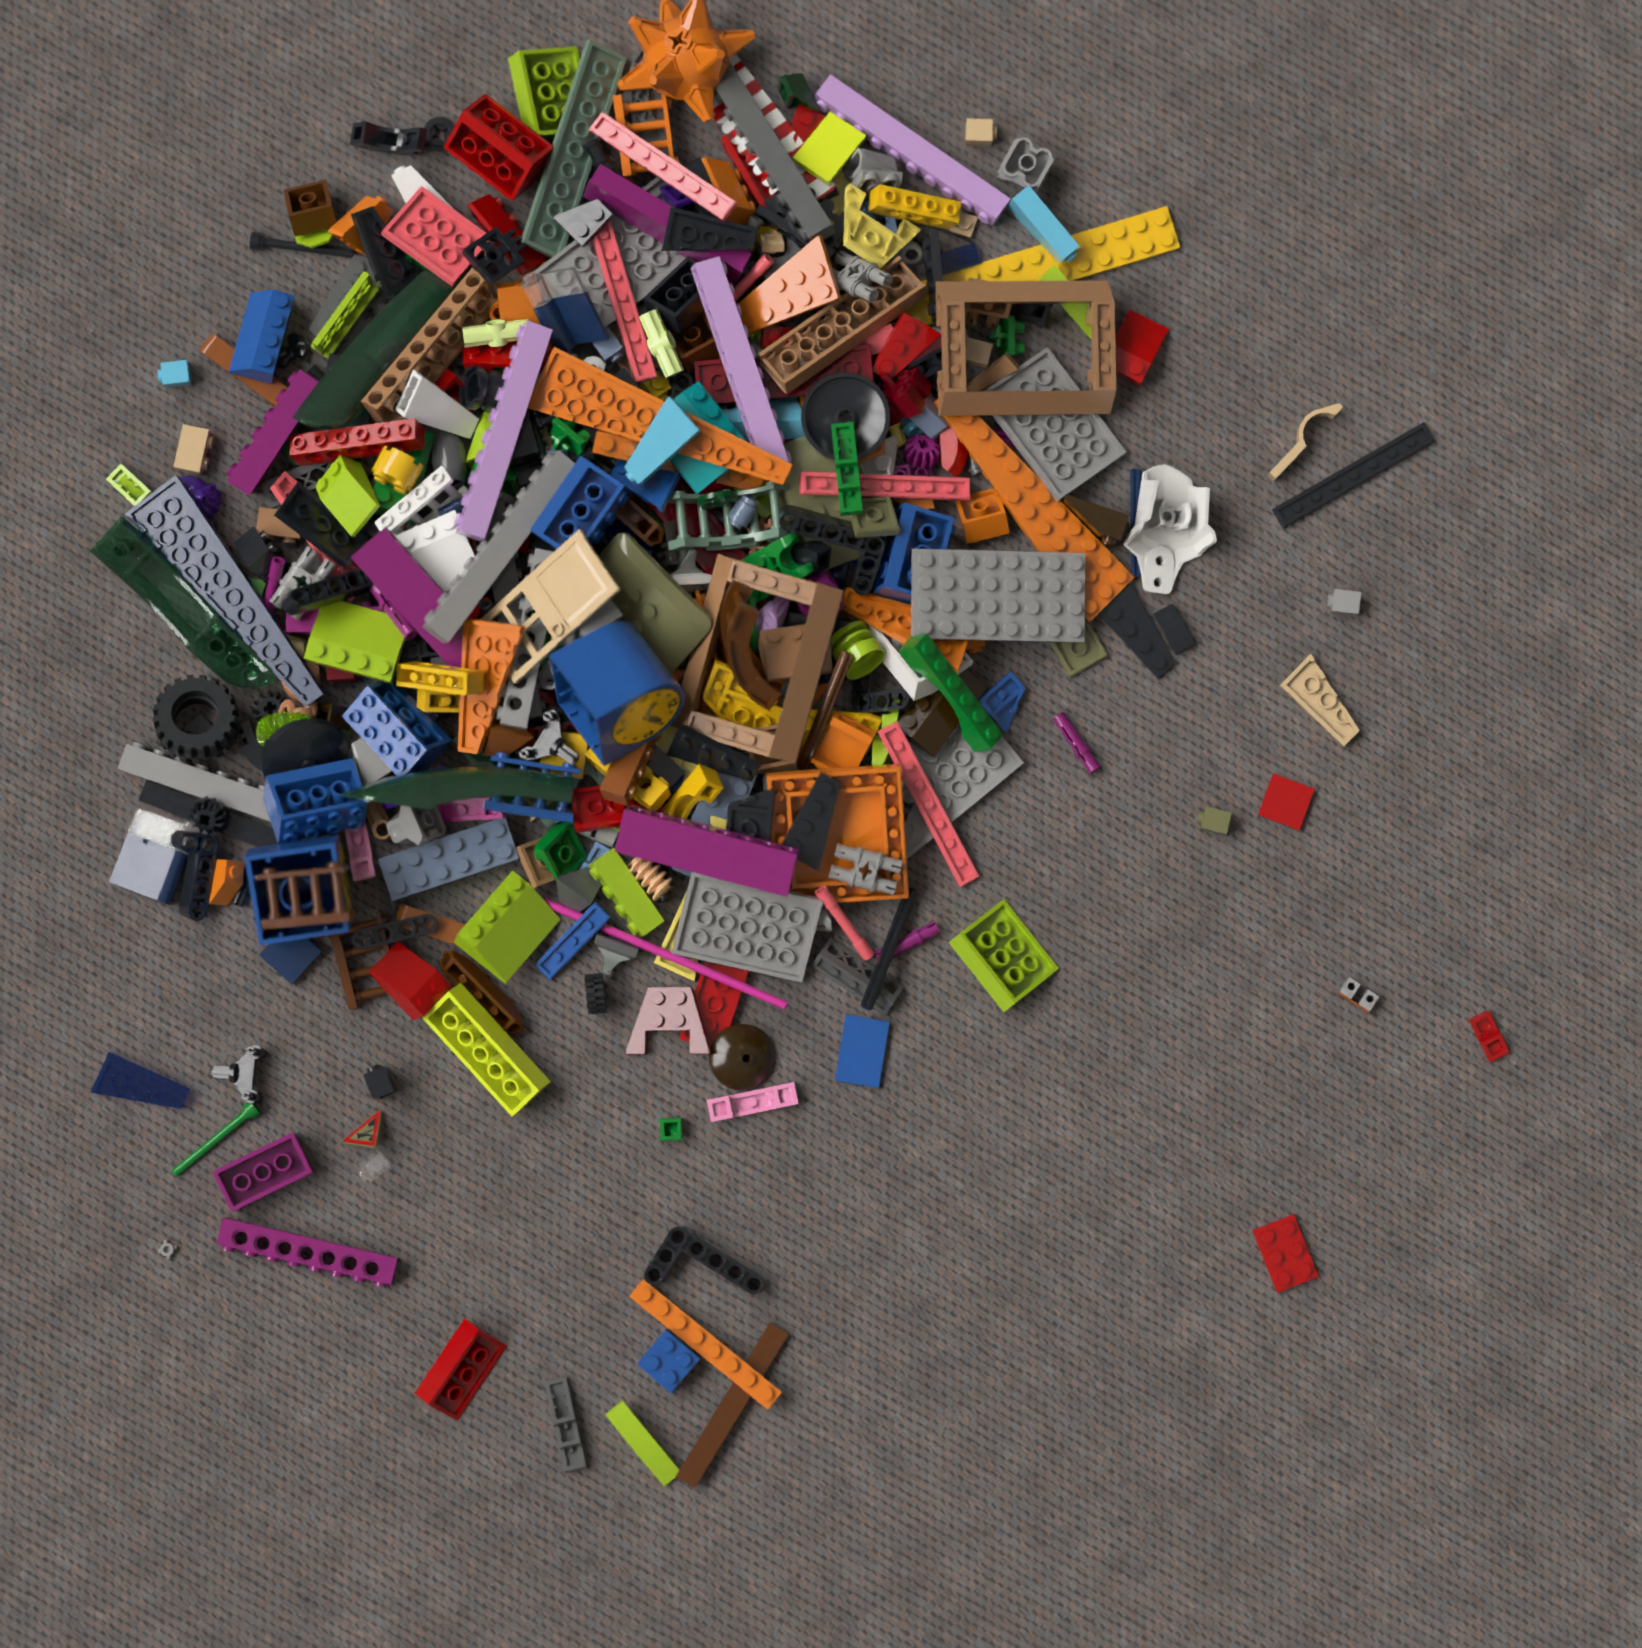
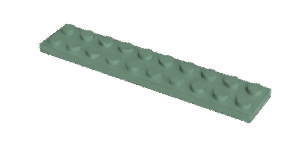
M591 39L585 43L552 144L554 148L548 156L520 243H526L527 247L551 258L565 248L569 233L553 217L579 206L592 167V159L586 148L583 149L582 145L598 137L589 128L601 112L609 115L613 95H615L618 87L617 82L621 78L627 57Z

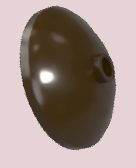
M735 1024L725 1028L715 1037L710 1047L709 1064L712 1073L721 1084L730 1089L738 1091L754 1089L764 1083L773 1070L775 1063L773 1044L765 1032L753 1025ZM744 1054H747L749 1056V1060L747 1062H743L742 1060Z

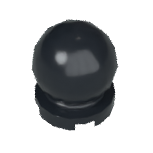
M475 365L469 366L463 376H467L464 386L459 388L461 405L466 406V409L470 410L480 408V410L490 413L492 408L496 409L498 401L495 400L499 387L502 388L505 381L502 379L503 372L499 370L486 371L484 367Z

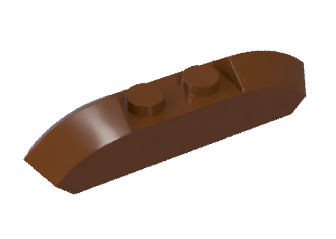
M599 491L593 494L594 498L600 495ZM630 498L623 508L621 506L615 513L617 514L616 518L647 545L652 546L662 543L664 529Z
M444 950L440 961L441 971L456 986L461 983L509 1036L523 1032L522 1018L510 999L468 958L455 951Z

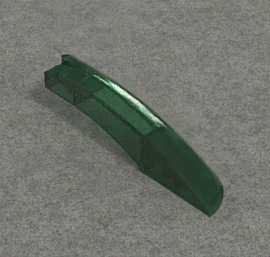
M427 268L420 273L349 345L293 415V418L310 427L319 428L320 426L332 425V428L344 425L358 416L365 409L361 400L466 276V273L459 278L453 287Z
M123 516L113 524L90 550L93 555L120 577L163 619L191 653L221 679L241 688H259L278 679L268 664L257 656L258 654L253 648L248 646L238 632L233 630L197 592L194 586L183 577L177 567L172 565L162 551L152 544V541L146 534L137 530Z
M450 767L411 772L377 780L342 793V797L433 810L434 805L485 796H518L571 803L574 777L506 767Z

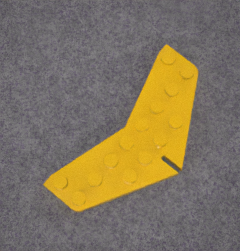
M715 660L703 689V699L719 718L754 729L778 724L782 708L777 706V701L770 711L761 707L749 698L742 687L738 685L730 666ZM811 709L797 762L818 710ZM837 711L831 712L818 747ZM839 711L875 731H878L882 721L880 716L871 713ZM872 739V741H871V743H870V745H869V747H868L866 753L869 751V749H870V747H871V745H872L873 739Z

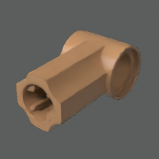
M379 797L367 800L366 817L372 827L374 836L382 842L392 840L389 832L386 836L379 835L380 827L387 826V823L390 821L383 805L379 801Z

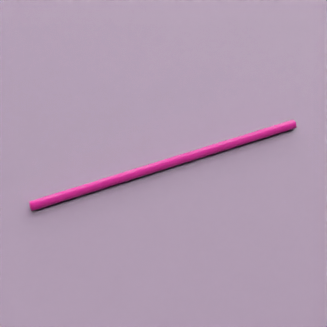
M544 898V901L555 912L576 921L583 915V913ZM605 924L600 929L604 933L785 1010L788 1001L681 955L672 954L667 949L611 925Z

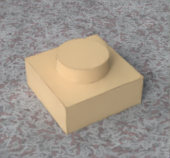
M960 211L959 223L952 227L950 232L971 239L978 217Z
M759 233V243L762 252L770 254L784 252L782 234Z

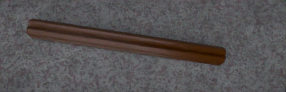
M841 651L798 759L799 771L809 770L811 760L815 755L853 659V655L848 651Z

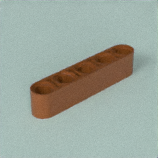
M211 333L198 351L229 372L235 349ZM230 374L238 381L246 384L256 394L261 395L264 400L273 406L278 404L275 399L282 389L287 390V387L275 378H273L272 384Z
M403 904L399 905L395 921L424 914L433 915L438 922V927L434 933L427 936L456 945L454 940L465 924ZM425 918L423 924H417L418 920H414L416 933H420L419 928L422 927L431 930V925H434V922ZM403 923L400 926L412 931V926L408 923Z

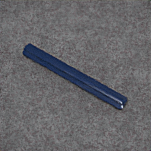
M1139 468L1130 470L1131 530L1135 527L1142 480V470ZM1131 552V574L1134 578H1140L1142 576L1137 557Z

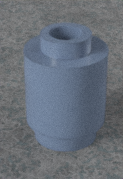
M743 494L741 498H738V501H736L728 514V517L731 519L729 522L739 529L742 526L747 527L758 510L756 507L759 503Z

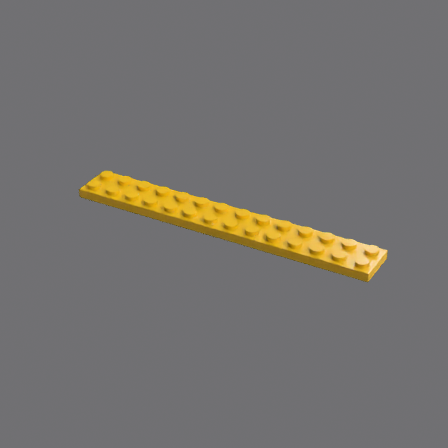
M1165 206L1071 235L1080 247L1076 251L1078 255L1069 263L1065 260L1059 264L1042 245H1038L943 274L942 281H969V278L985 281H1039L1038 279L1053 265H1056L1069 281H1076L1178 250L1180 245L1168 207ZM923 280L920 282L926 285L927 280ZM929 295L905 312L928 326L936 323L932 322L931 316L928 315Z

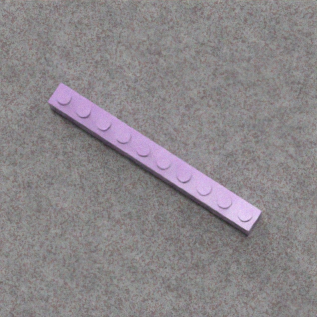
M831 74L815 94V100L822 112L829 113L831 111L865 134V139L874 148L881 149L888 156L894 157L895 162L899 161L910 173L919 175L926 184L941 190L942 194L948 199L961 202V207L965 211H971L977 215L981 222L994 226L1010 202L1008 196Z
M720 256L694 263L690 269L749 443L791 463L790 453L785 451L783 445L784 435L781 430H778L776 424V412L774 409H771L769 404V391L766 387L764 388L762 383V370L759 366L757 367L754 360L756 358L754 347L749 345L747 339L749 337L748 329L745 324H742L740 318L742 316L741 308L738 303L735 304L733 298L735 294L731 282L728 283L726 277L727 267L724 262H721Z
M528 320L523 326L519 325L515 337L518 338L516 346L511 348L509 358L512 360L510 366H506L502 375V379L505 381L503 387H499L495 400L498 401L496 409L492 408L488 421H491L489 430L485 429L481 442H484L482 451L479 450L476 455L475 463H477L475 472L472 471L469 476L468 484L471 485L469 492H465L461 505H464L462 513H458L454 526H457L455 533L477 541L485 539L553 329Z

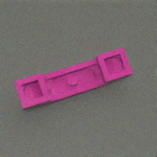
M492 796L435 801L444 823L504 818L503 812L483 809L484 800L489 801V798Z

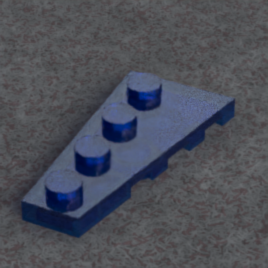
M109 1052L90 1093L182 1109L191 1088Z

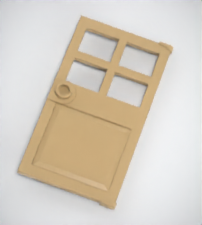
M578 529L480 619L492 621L503 612L510 624L520 625L508 606L522 593L535 610V613L522 624L525 626L521 638L532 658L519 670L512 664L509 676L515 684L620 591V588L587 541L588 538L581 529ZM541 619L553 639L538 652L526 631Z

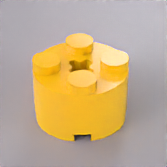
M384 446L372 468V472L375 475V481L383 485L389 483L395 486V491L406 495L407 491H412L424 466L421 463L418 466L413 463L415 459L410 455L395 448L388 451V446Z

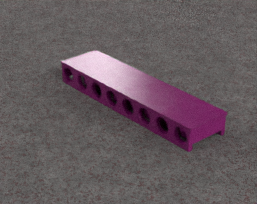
M600 164L593 177L589 179L583 197L590 201L598 199L615 216L663 244L669 211L672 206ZM676 251L684 257H691L697 262L720 256L721 262H724L727 267L726 277L728 283L731 282L733 286L737 285L752 255L749 252Z
M385 526L362 548L355 552L351 558L448 666L461 667L463 623L451 640L444 644L422 627L426 622L424 621L425 616L431 609L434 611L439 605L437 600L445 591Z
M629 805L624 809L615 852L786 897H788L791 889L790 886L800 850Z

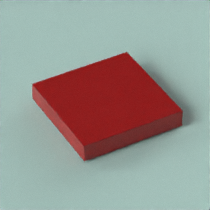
M1272 774L1258 816L1299 831L1314 788Z

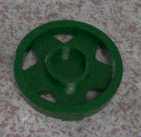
M730 490L709 493L697 498V506L701 507L702 510H709L715 507L725 508L730 506V503L738 501V493Z

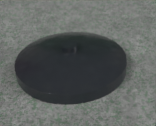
M836 373L827 376L817 382L804 399L801 410L803 433L811 447L820 455L835 461L831 424L854 423L857 460L863 459L877 450L888 433L890 410L887 399L874 382L862 375Z
M318 718L299 719L282 726L269 737L261 751L260 767L266 779L267 775L346 760L349 757V748L343 733L333 723Z

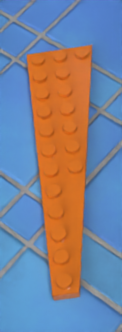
M554 347L533 389L527 408L640 442L665 401ZM686 412L702 432L686 445L679 454L778 484H785L793 464Z
M938 399L934 402V405L936 406L937 409H938ZM979 415L943 416L950 428L954 430L959 441L969 451L973 461H976L983 471L982 474L992 484L996 494L1023 533L1032 542L1037 552L1085 553V622L1087 624L1090 623L1134 578L1132 574L1060 500L1057 502L1042 481Z

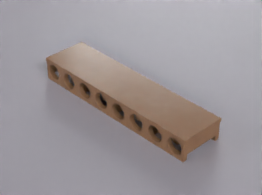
M897 256L880 269L893 276L891 285L887 283L889 287L885 288L876 282L869 285V287L877 289L879 292L877 300L874 299L875 302L870 303L861 297H852L846 292L841 295L840 300L830 303L758 353L760 365L786 395L896 319L902 312H906L928 296L926 285L919 281L904 264L900 256ZM895 265H897V267H896L893 271L890 272V270H891ZM842 302H844V304H843L841 307H839L838 309H836L839 304H841ZM827 314L821 321H819V319L823 315ZM809 326L805 332L801 333L803 329ZM791 339L788 344L783 346L787 340ZM773 351V353L768 358H765L770 352Z
M471 268L361 400L376 423L405 420L395 409L412 371H418L432 383H435L462 351V347H465L462 327L483 325L490 317V309L498 300V297L491 286L487 284L474 268Z

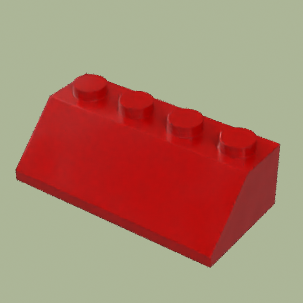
M488 194L468 204L470 214L486 233L497 227L504 235L514 228L516 233L511 238L514 239L518 235L522 238L524 231L521 232L516 226L519 223L511 213L509 215L503 210L505 206L497 196L493 198L491 194ZM493 241L497 247L501 245L500 243ZM526 247L519 253L524 262L516 270L521 276H525L531 270L544 263L546 255ZM507 252L504 255L511 263L510 254Z
M464 1318L414 1394L429 1406L458 1421L507 1345Z

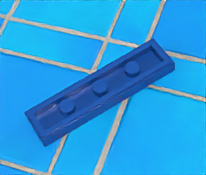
M595 902L534 965L549 980H552L612 917L598 902Z

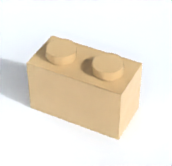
M183 424L173 466L176 470L202 475L203 470L207 471L209 465V458L206 457L207 451L212 449L214 436H211L209 429Z

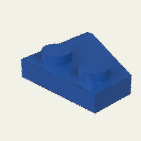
M1009 671L983 694L978 701L1005 733L1010 728L1009 725L1013 715L1016 713L1025 687Z

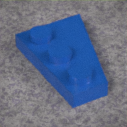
M618 460L610 476L625 485L630 494H636L641 497L642 501L647 504L651 503L659 511L664 512L680 479L679 473L660 469L643 485L637 482L633 484L625 475L628 472L624 468L627 462Z

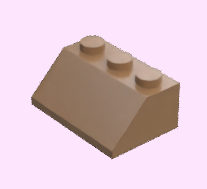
M806 624L760 630L758 648L768 682L791 679ZM830 643L821 675L833 673Z

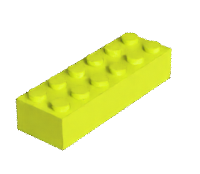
M461 983L448 991L423 1017V1020L512 1117L521 1111L551 1082Z

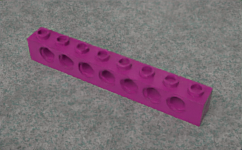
M230 1218L222 1219L217 1244L222 1245L221 1250L234 1252L235 1249L244 1250L243 1255L256 1257L257 1254L265 1255V1260L278 1262L279 1259L287 1260L286 1265L300 1268V1264L309 1266L308 1270L320 1273L322 1269L331 1271L330 1275L343 1278L344 1274L353 1276L352 1280L365 1283L366 1279L374 1281V1285L387 1288V1284H393L399 1261L397 1257ZM241 1231L245 1232L248 1236L247 1242L243 1245L237 1241V1235ZM261 1237H267L270 1242L269 1247L265 1250L261 1249L258 1244ZM283 1242H288L291 1245V1252L287 1255L283 1254L280 1250ZM305 1247H310L313 1250V1256L309 1260L302 1256V1250ZM327 1252H332L335 1256V1261L331 1265L324 1262V1255ZM348 1257H353L357 1261V1266L353 1270L348 1269L345 1265ZM370 1262H375L379 1267L375 1275H371L367 1271V1266Z

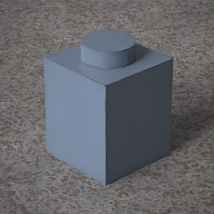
M606 327L609 338L592 343L608 365L611 363L616 364L623 359L626 351L609 327Z

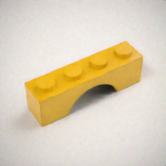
M698 764L663 807V813L687 820L691 809L698 802L706 801L712 803L724 788L717 771Z

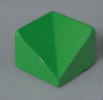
M682 1118L659 1119L660 1141L683 1140Z

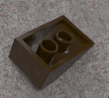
M1065 495L1063 504L1104 546L1113 548L1114 545H1119L1129 515Z

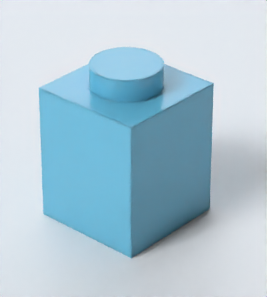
M187 360L160 363L161 369L158 370L159 383H163L165 388L192 385L190 364Z

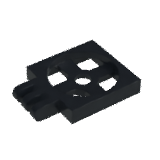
M495 227L462 251L464 257L489 286L495 284L524 262L519 253L528 245L526 243L517 245L522 239L520 235L514 239L511 238L516 233L514 228L503 235ZM487 241H495L501 245L499 247H492ZM477 246L485 253V256L479 261L474 256ZM509 252L511 257V264L509 266L502 259L503 255ZM495 253L497 255V259H491L489 254ZM492 264L501 272L490 274L485 267Z

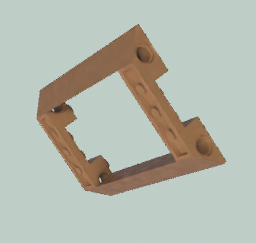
M1108 281L935 282L936 326L941 327L942 370L938 371L939 416L1111 413L1116 394L1115 301ZM1088 303L1086 325H1091L1092 369L1087 370V383H1089L1090 390L966 391L965 304Z
M718 554L703 609L712 618L713 627L690 653L681 685L685 693V702L679 715L670 726L678 729L680 724H683L717 742L770 758L796 763L844 590L807 579L793 577L760 567L759 565ZM733 579L750 588L811 605L775 735L766 730L754 729L720 719L719 716L693 711L699 709L720 633V614L723 599Z

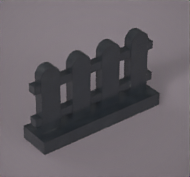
M810 188V190L812 191V193L814 194V196H815V198H816V192H815V190L812 189V188ZM776 191L771 200L767 198L764 201V204L767 205L766 207L760 204L756 210V216L761 218L764 224L804 248L810 242L802 239L798 231L799 228L796 227L798 223H792L787 214L789 211L784 209L777 198L779 193ZM826 199L820 206L827 217L835 222L833 224L835 234L824 239L831 263L835 258V250L833 249L839 250L841 247L839 241L844 235V211L839 216L832 213L834 211L833 201Z

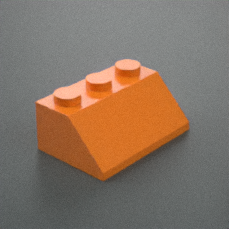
M708 157L701 158L712 186L738 204L726 221L747 225L750 216L756 213V209L752 200L748 202L746 199L749 195L745 185L740 186L739 184L742 180L738 170H733L730 162Z

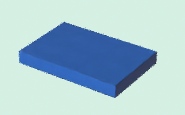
M845 1015L835 1081L879 1088L889 1022Z

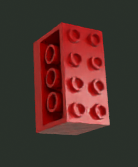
M485 93L463 110L443 148L470 170L478 174L488 184L500 191L503 196L514 201L535 183L554 146Z

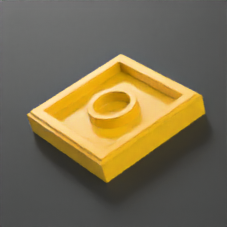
M562 731L566 745L580 755L579 760L575 763V769H581L580 774L572 773V778L583 779L586 760L585 753L587 752L588 744L580 733ZM548 755L540 758V763L562 767L563 763H568L558 755L555 757ZM550 770V775L563 776L564 772Z

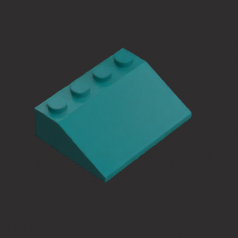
M699 381L674 398L684 411L746 441ZM679 453L670 460L696 494H699L732 471V469Z

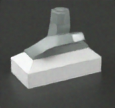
M695 549L678 551L679 568L670 575L686 592H694V589L698 588L699 591H704L709 587L712 577L696 567L697 551Z

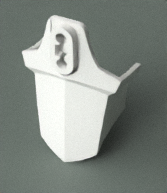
M1166 464L1154 466L1142 473L1135 527L1127 534L1124 546L1137 557L1143 589L1146 592L1169 594L1182 564L1201 556L1207 548L1214 545L1217 541L1215 531L1208 525L1210 488L1193 486L1192 480L1188 476ZM1156 558L1160 560V565H1157ZM1155 579L1158 581V587L1154 585Z

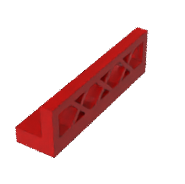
M727 135L720 137L723 149L734 168L738 170L741 180L757 208L760 204L766 207L767 205L764 204V201L767 198L771 200L773 197L769 193L770 186L763 185L761 182L762 176L754 173L753 168L755 165H748L746 163V155L738 152L739 144L731 143Z

